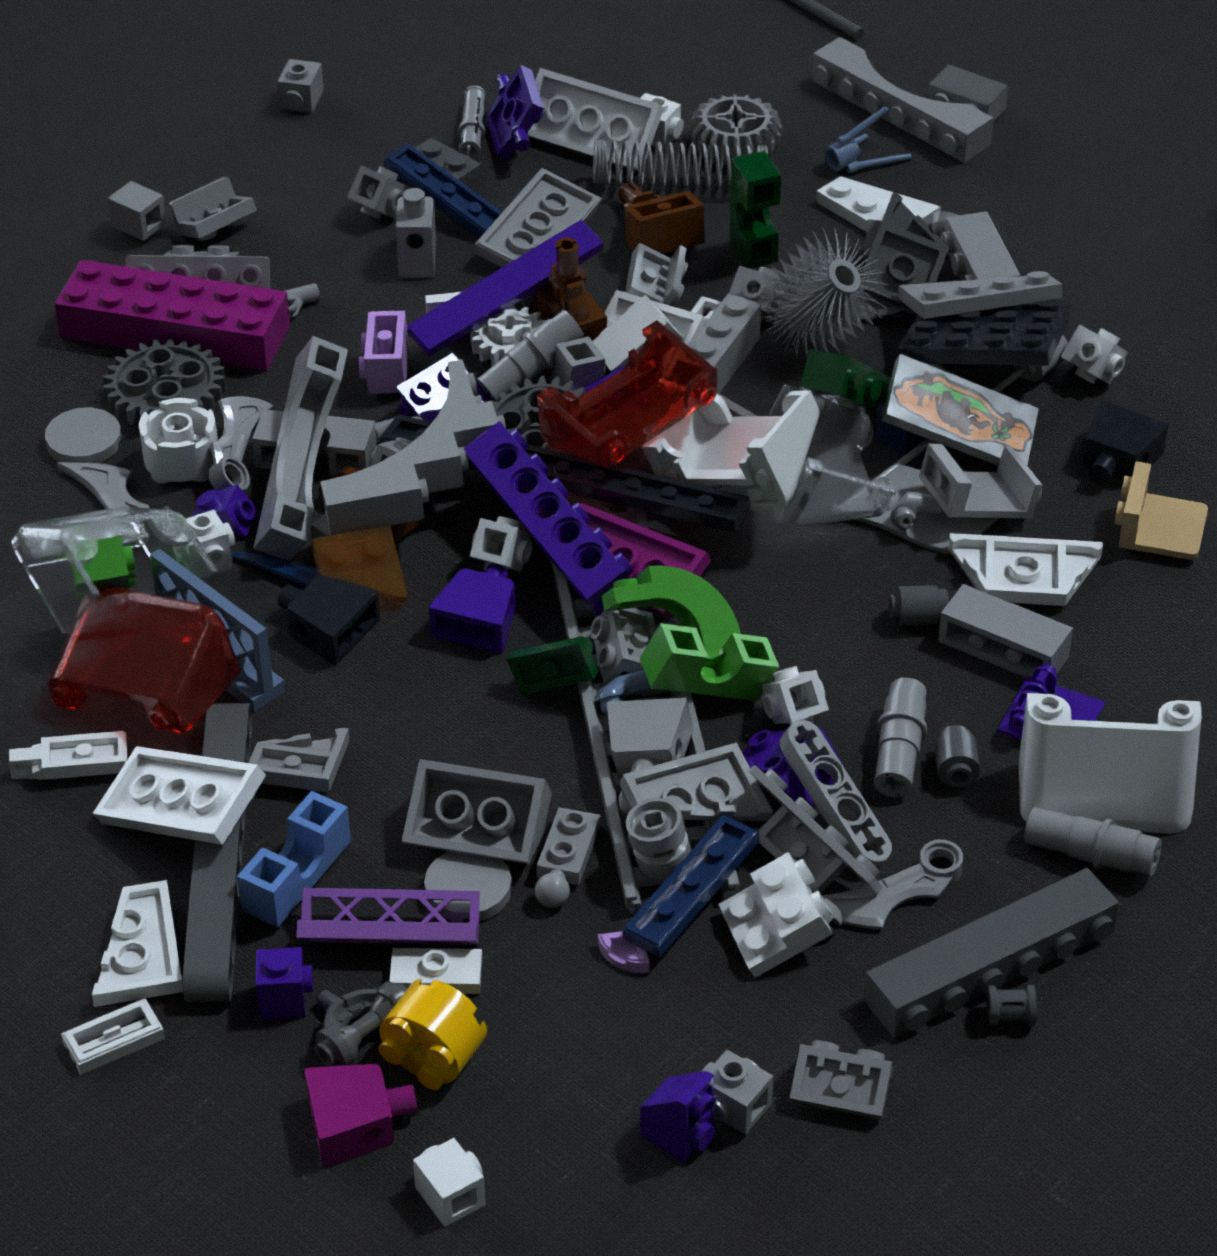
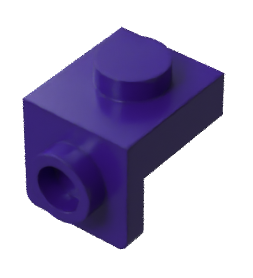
M236 484L217 491L208 490L197 499V506L191 517L215 510L222 523L228 522L236 535L241 538L248 535L258 515V510L239 485Z

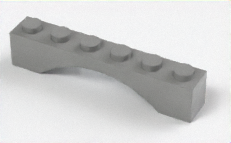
M839 37L813 53V82L872 114L883 107H887L888 112L881 117L882 119L965 163L991 146L994 117L969 104L931 100L897 88L874 70L867 59L865 50Z
M312 336L295 360L254 543V549L287 560H291L308 540L314 512L312 482L316 457L327 417L342 380L348 349Z

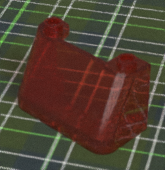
M656 320L642 329V335L646 337V341L640 351L632 349L628 352L629 366L578 398L571 391L567 390L562 396L558 390L551 386L537 395L541 437L549 446L562 453L602 467L617 464L626 455L702 406L710 404L717 393V369Z
M97 585L85 597L48 686L55 705L62 708H81L87 700L86 690L143 702L148 720L154 727L159 730L186 735L239 675L241 670L221 617L208 606L108 585Z

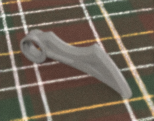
M233 396L218 401L224 418V431L219 440L210 444L214 464L209 469V479L216 491L236 484L239 485L242 491L248 488L250 477L245 465L242 463L247 443L253 428L260 419L263 409L270 410L273 407L269 402L257 398ZM226 472H227V473L230 475V477L232 478L233 483H232V481L228 478Z
M93 462L57 463L58 471L80 482L102 504L111 517L109 521L111 537L121 535L123 547L131 546L132 549L139 548L148 542L150 538L148 523L149 505L135 500L126 491V482L131 475V470ZM129 527L138 528L137 530L131 532L121 531L122 529Z
M941 839L930 841L920 851V863L880 880L879 883L883 888L877 894L867 885L846 892L822 896L829 899L841 911L843 917L842 924L883 930L888 915L898 905L917 898H938L947 886L957 882L962 875L963 853L961 848L951 841ZM937 857H944L949 859L953 865L946 869H938L933 867L930 861Z

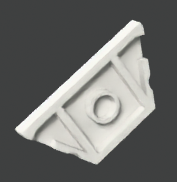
M950 533L949 536L950 552L977 590L1010 603L1065 606L1100 560L1103 542L954 533Z

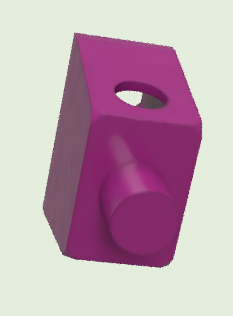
M376 1064L311 1067L304 1069L307 1096L322 1167H328L391 1145L394 1142L392 1117L418 1112L413 1084L386 1089L381 1067Z

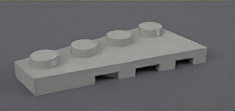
M1042 271L1030 272L1027 276L1018 277L1004 276L991 279L898 285L899 300L923 319L1062 298V283L1051 277L1049 273Z

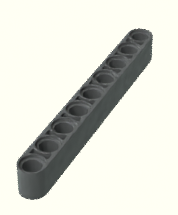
M208 704L202 756L248 763L250 760L252 738L251 704ZM246 808L223 845L195 840L183 967V996L185 1003L231 1002L240 898L237 875L242 871Z

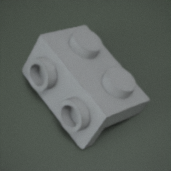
M228 177L217 179L169 202V208L179 236L197 238L198 241L218 235L217 230L224 226L233 227L244 223L247 220V215L257 211L252 197L235 196Z
M639 243L632 253L625 293L639 297L646 295L650 300L666 305L671 303L677 304L684 291V285L681 284V280L688 268V263L684 262L687 248L679 245L672 257L669 258Z

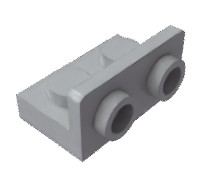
M629 608L608 612L603 611L600 616L594 619L591 626V638L594 640L597 665L600 668L604 685L619 677L622 671L634 673L644 670L640 656L656 631L652 613Z
M814 1040L812 1046L800 1044L790 1093V1102L882 1120L889 1081L892 1079L893 1074L892 1062L886 1061L884 1054L867 1049H859L857 1055L840 1052V1046L820 1040Z

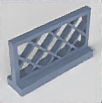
M161 549L151 553L150 559L158 614L148 620L149 632L241 703H250L253 712H256L285 692L284 679L271 670L267 628Z

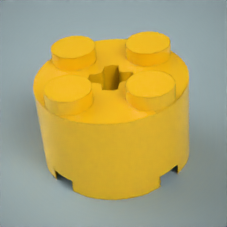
M419 979L409 986L382 1021L379 1028L382 1043L378 1050L381 1056L389 1063L401 1065L410 1073L416 1075L419 1082L426 1088L439 1090L443 1084L451 1083L457 1078L485 1040L487 1026L485 1021L481 1025L478 1024L473 1016L477 1010L476 1006L459 990L437 980H433L430 985H420L423 979Z

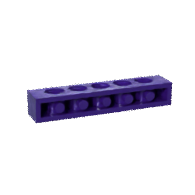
M500 421L463 448L469 461L514 517L521 522L523 528L596 616H600L604 611L602 595L614 587V582L629 579V575L634 572V569L620 552L614 556L609 551V548L613 545L599 527L592 531L587 525L591 522V519L578 502L572 506L566 500L570 497V494L557 477L552 481L548 479L546 474L550 471L536 453L532 456L526 453L525 450L529 446L516 429L509 433Z

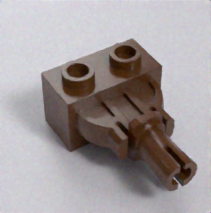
M629 183V186L624 184L618 190V198L625 204L626 245L632 251H634L639 243L661 254L675 251L679 245L689 250L692 246L705 243L704 204L690 191L661 197L658 194L655 195L654 199L652 191L642 192L635 183Z
M561 238L555 243L556 264L551 266L547 285L536 291V304L533 305V313L539 312L541 320H548L555 317L562 310H565L581 328L584 334L581 338L589 337L593 341L607 328V316L584 288L586 274L578 265V243L573 238Z

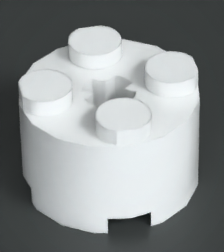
M173 398L159 402L160 408L149 415L144 412L138 425L145 467L151 473L152 480L158 484H166L168 482L192 480L204 482L209 479V469L214 464L210 444L218 440L213 411L211 409L207 411L198 407V402L194 399Z

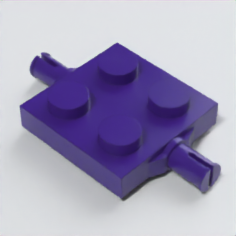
M522 65L519 66L511 79L506 73L498 75V78H496L499 88L498 96L485 116L496 154L507 160L510 159L515 150L526 151L529 149L528 146L530 147L531 143L528 138V131L533 124L538 123L544 110L533 72Z

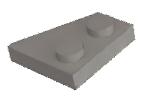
M335 729V737L311 741L310 733L296 735L289 739H272L257 742L248 763L257 764L266 774L262 781L263 784L329 792L349 743V729Z

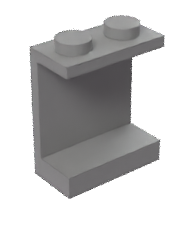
M928 444L919 478L948 517L1032 519L1036 504L1042 496V484L1012 446H1004L997 472L962 471L943 444Z

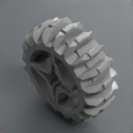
M736 94L733 97L721 95L718 100L709 98L708 103L699 104V109L693 111L690 125L691 142L694 143L696 151L699 152L701 145L704 143L707 147L708 157H710L711 147L713 144H716L719 152V162L722 148L725 144L729 147L730 162L736 144L740 147L741 156H743L744 149L749 144L752 153H755L758 145H766L768 156L772 157L773 151L778 150L782 131L778 111L772 109L770 103H762L761 98L750 99L749 95L737 97ZM714 149V154H713L712 163H715V162H716L715 149ZM726 150L724 154L723 167L727 165Z

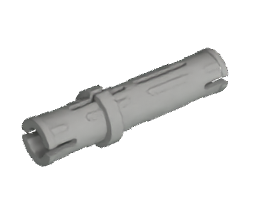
M470 86L467 88V92H464L463 118L458 127V136L460 138L459 152L473 160L478 157L477 154L481 153V141L485 137L483 116L486 93L479 86Z

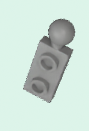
M558 808L537 863V878L539 880L535 885V896L543 906L556 908L563 905L570 894L569 884L579 886L600 829L599 814Z

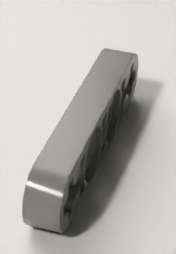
M806 720L793 722L781 736L780 748L827 824L832 825L849 842L844 849L855 859L862 853L879 868L892 852V844L889 837L818 727ZM796 739H797L798 741L805 740V741L807 742L808 746H807L805 743H800V744H799V743L796 741ZM816 756V758L811 763L807 760L808 758L809 760H812ZM815 769H822L828 772L833 779V785L829 786L821 783L815 775ZM843 804L850 807L855 813L856 821L844 819L839 814L838 805ZM860 827L864 830L863 832L862 830H860L857 834H854V832H856ZM864 846H865V847H871V846H872V847L875 849L876 852H874L873 850H870V851L867 852V850L864 848Z

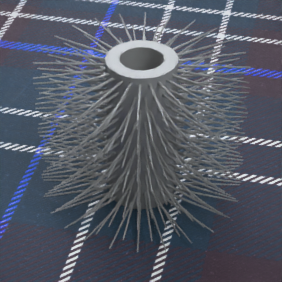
M836 231V258L826 233L828 253L813 232L819 251L804 237L810 252L807 254L809 256L808 259L805 255H802L803 251L805 253L807 251L796 245L801 259L787 252L793 266L779 259L785 274L771 266L778 278L780 274L785 276L783 283L764 274L780 292L767 288L764 285L762 286L783 301L757 295L763 297V299L771 300L768 302L778 303L784 308L764 307L760 309L782 310L781 312H784L783 315L770 317L780 318L785 316L787 320L783 322L786 323L779 329L788 323L790 325L781 335L783 336L790 327L792 328L791 337L798 330V346L800 332L803 331L807 355V332L810 335L815 350H817L815 330L820 338L819 342L826 352L828 350L825 339L840 353L834 337L848 346L843 331L856 339L851 324L865 332L859 317L873 325L867 313L861 312L863 308L881 318L868 305H863L862 303L864 302L860 299L862 298L865 302V299L883 306L871 296H865L864 294L866 293L862 290L879 293V291L868 288L869 286H863L860 282L882 284L883 282L877 283L871 280L860 279V276L878 273L866 274L869 272L859 274L858 270L868 265L859 268L864 263L862 262L855 268L856 263L851 264L853 253L846 261L848 252L846 254V243L844 258L841 259L840 249L838 248L839 239L837 242ZM814 248L820 256L818 254L816 256L812 249ZM865 253L861 255L857 260L859 261L865 255ZM788 267L795 273V277L792 275L790 271H787ZM850 315H854L853 319L858 321L856 324L850 319ZM841 321H845L848 327L846 328ZM832 327H833V328L835 327V328L838 330V332L840 331L841 333H840V334H839V333L837 334V333L832 329ZM825 332H829V340L824 336Z

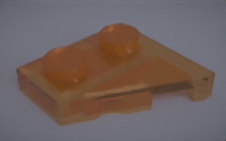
M390 525L313 538L311 546L318 575H326L375 589L379 594L393 597V601L396 602L406 601L408 595Z

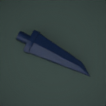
M254 551L231 553V556L244 563L305 588L319 575H326L350 582L349 580L339 578L340 572L332 569L328 570Z

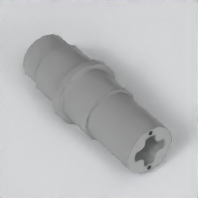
M562 310L552 319L549 318L531 334L529 332L523 334L521 342L509 350L505 357L476 380L492 401L499 402L498 391L510 394L512 392V383L520 387L524 384L526 378H529L531 381L544 369L550 370L554 367L555 344L580 339L584 334L573 317L565 310Z
M899 678L891 683L889 695L885 701L884 712L879 717L877 723L879 741L874 786L878 792L890 797L905 796L911 791L916 759L919 756L921 742L927 734L925 722L927 691L926 687L916 679Z
M1039 807L1032 808L1024 834L1025 844L1067 854L1070 858L1093 863L1095 869L1103 870L1104 867H1109L1128 873L1136 872L1152 876L1157 868L1162 847L1161 838L1145 835L1142 831L1115 825V820L1106 818L1103 822L1083 816L1074 817Z

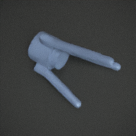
M887 107L881 108L850 132L837 138V142L825 148L826 161L833 171L838 172L846 169L851 174L859 169L899 163L912 159V155L908 153L857 161L861 156L858 145L866 141L868 135L863 134L857 138L855 137L888 112Z

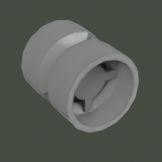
M651 798L636 804L629 811L626 818V829L630 843L633 846V853L639 870L650 879L666 880L692 850L679 807L669 799Z

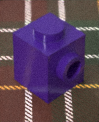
M302 947L256 950V992L260 1019L306 1017V993L313 992L312 965H304Z

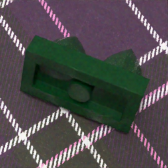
M584 636L512 651L506 658L521 695L593 680L598 673L591 655L593 643Z

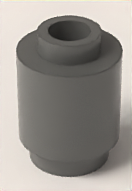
M936 585L897 586L896 593L889 595L890 619H896L899 627L938 625L941 612L949 603L947 589H938Z
M952 725L944 728L935 741L938 777L944 784L951 787L968 786L976 781L980 775L976 739L963 726Z

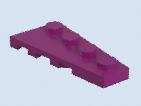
M580 503L591 519V522L587 525L592 531L599 527L613 545L609 548V551L614 556L620 552L634 569V572L629 575L630 578H637V575L648 566L658 565L680 568L700 577L711 562L706 551ZM647 606L667 623L673 616V614L664 609Z

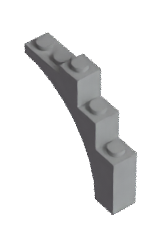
M462 359L447 362L450 380L447 398L438 416L422 435L403 450L378 464L349 475L321 481L325 514L331 536L425 519L423 503L430 501L429 493L464 486L462 471L469 469V459L463 448L500 421L505 428L506 425L503 415L496 416L492 401L482 402L481 395H477L474 374H467Z

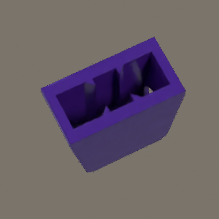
M499 564L488 565L484 573L466 568L459 570L429 607L431 637L503 654L516 607L515 583L508 579L507 570Z

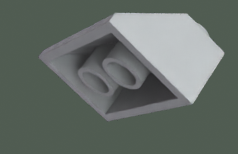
M419 759L401 842L408 845L529 864L544 834L552 792L543 778Z

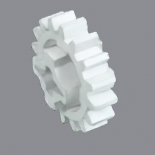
M513 305L508 309H504L502 313L494 318H489L486 323L470 332L473 354H479L481 362L491 359V366H493L505 357L509 350L523 340V334L526 332L531 334L547 320H541L539 312L530 315L528 307L517 311Z

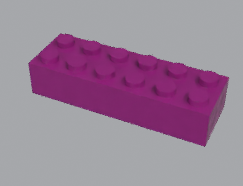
M80 260L54 303L60 338L139 350L140 343L148 348L152 347L153 341L156 339L160 345H166L169 338L173 339L174 345H179L183 340H187L189 348L199 343L201 344L202 352L211 349L213 358H220V364L263 371L269 369L290 328L286 291L176 275L163 271L144 270L130 266L99 263L97 261Z

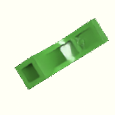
M660 565L648 566L637 575V578L614 582V587L602 595L605 612L644 606L658 607L670 612L683 626L697 628L706 653L720 649L732 633L741 634L736 617L724 597L701 577L680 568Z

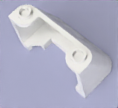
M811 391L789 392L782 401L783 416L732 417L725 400L721 396L710 392H691L642 446V449L655 475L749 496V511H780L794 496L820 412Z
M1027 693L1018 763L1021 816L1027 822L1032 808L1039 807L1074 817L1083 816L1103 822L1108 818L1115 820V825L1142 832L1172 834L1186 830L1190 826L1194 807L1202 719L1200 701L1177 700L1167 702L1159 709L1157 724L1071 720L1070 706L1063 698L1052 694Z

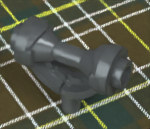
M389 981L377 989L357 990L340 996L341 998L328 990L322 991L317 997V1005L325 1010V1019L322 1029L316 1034L317 1045H315V1052L320 1061L326 1067L352 1065L358 1055V1046L361 1040L381 1025L407 988L402 984L396 985ZM362 1016L353 1024L347 1025L350 1022V1020Z

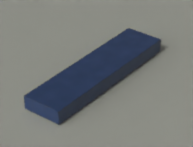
M408 142L384 160L383 168L399 174L398 179L409 187L423 190L425 197L434 199L435 206L479 238L502 214L501 210Z
M722 815L622 929L623 940L660 958L760 842L759 831Z

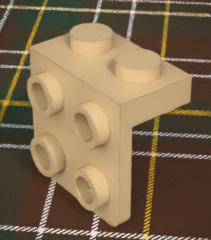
M1136 461L1132 477H1124L1121 499H1125L1126 502H1118L1114 524L1122 525L1119 547L1180 559L1195 560L1199 555L1208 512L1207 505L1200 502L1147 493L1151 464Z

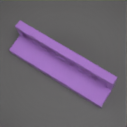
M303 888L301 920H297V938L301 942L479 945L480 891ZM313 898H331L342 911L333 920H312ZM339 899L354 900L345 907ZM364 899H375L387 911L377 921H359L351 913ZM382 899L398 901L390 908ZM408 900H420L431 912L421 922H403L395 914ZM427 900L442 902L434 909ZM452 901H470V923H449L439 913ZM348 916L352 921H344L343 919ZM392 916V918H393L395 921H387V920ZM436 917L440 922L431 921Z

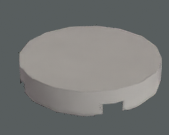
M93 407L75 408L63 412L52 419L45 430L46 448L51 457L58 462H104L116 453L119 448L118 443L122 437L120 424L116 417L105 410Z
M451 851L446 852L433 861L426 871L424 880L425 890L480 891L479 921L487 920L501 912L508 903L511 894L512 879L508 865L503 860ZM427 900L434 909L442 902ZM452 901L439 914L452 922L464 923V919H470V901Z

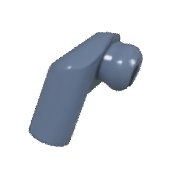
M642 670L616 677L601 688L596 696V702H600L601 712L608 715V702L620 701V697L651 690L645 671Z

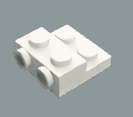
M789 852L750 873L755 884L718 904L745 963L755 978L833 934L825 917L831 915L827 903L819 891L812 893L809 885L815 882L810 869L803 859L795 862Z

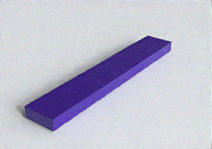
M581 219L407 325V334L430 357L486 323L489 318H494L502 313L504 309L510 308L546 286L551 266L556 264L555 243L557 240L566 237L576 240V243L579 245L578 265L601 252L604 242Z

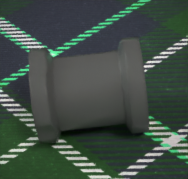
M988 985L986 989L988 1026H997L998 1022L1025 1021L1028 1026H1035L1037 1000L1034 985H1026L1024 989L997 990L995 985ZM1002 1005H1020V1006L1004 1007V1006H1002Z

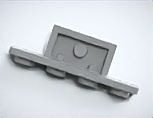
M177 245L172 246V251H168L163 256L129 255L126 257V266L270 288L269 257L239 256V252H229V246H208V252H194V246Z
M754 765L749 770L754 779L782 805L758 830L759 843L775 859L787 852L790 853L795 862L803 859L815 879V882L809 885L812 893L816 891L822 893L846 867L851 869L876 894L883 888L875 878L880 872L878 868L862 853L855 859L844 849L849 842L832 825H829L824 830L814 821L819 814L802 797H799L794 802L784 793L789 786L772 769H769L764 774Z

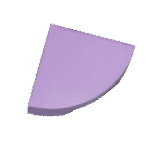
M622 931L598 934L599 949L608 962L628 972L649 973L647 951L623 940Z

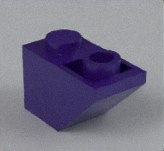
M708 1071L668 1077L640 1106V1136L684 1163L697 1150L703 1151L710 1144L715 1134V1127L713 1126V1114L716 1105V1098L714 1097L715 1075Z

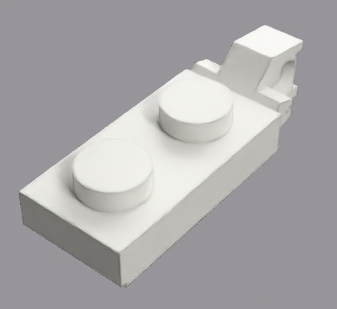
M124 731L41 737V743L30 748L9 749V767L12 779L44 780L116 774L120 772L128 760L127 737Z

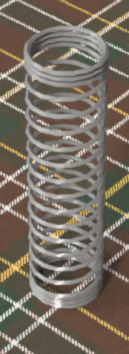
M599 139L594 141V185L596 183L603 184L604 169L605 182L607 185L610 183L614 150L616 182L618 185L621 184L625 148L628 184L632 183L637 148L640 186L643 185L647 149L650 185H654L659 150L661 185L665 186L670 151L672 185L674 187L677 183L680 151H682L683 185L686 187L688 184L691 152L693 150L694 185L697 188L704 149L705 182L708 188L715 149L717 187L719 189L721 186L723 160L726 150L728 188H731V162L727 144L722 148L720 164L718 147L716 144L712 145L708 164L707 147L704 143L700 147L697 163L694 143H691L689 146L687 162L684 144L681 142L678 145L675 162L673 144L671 142L668 143L665 161L663 162L662 144L658 142L652 165L651 144L648 141L645 143L641 168V152L638 141L633 146L631 167L627 141H624L622 145L620 166L618 146L615 140L611 145L609 165L605 140L601 141ZM738 144L734 146L732 158H735L736 150L738 157L741 156ZM749 144L745 147L743 155H747V151L749 154H752ZM758 145L756 147L755 153L765 151L768 155L766 145Z

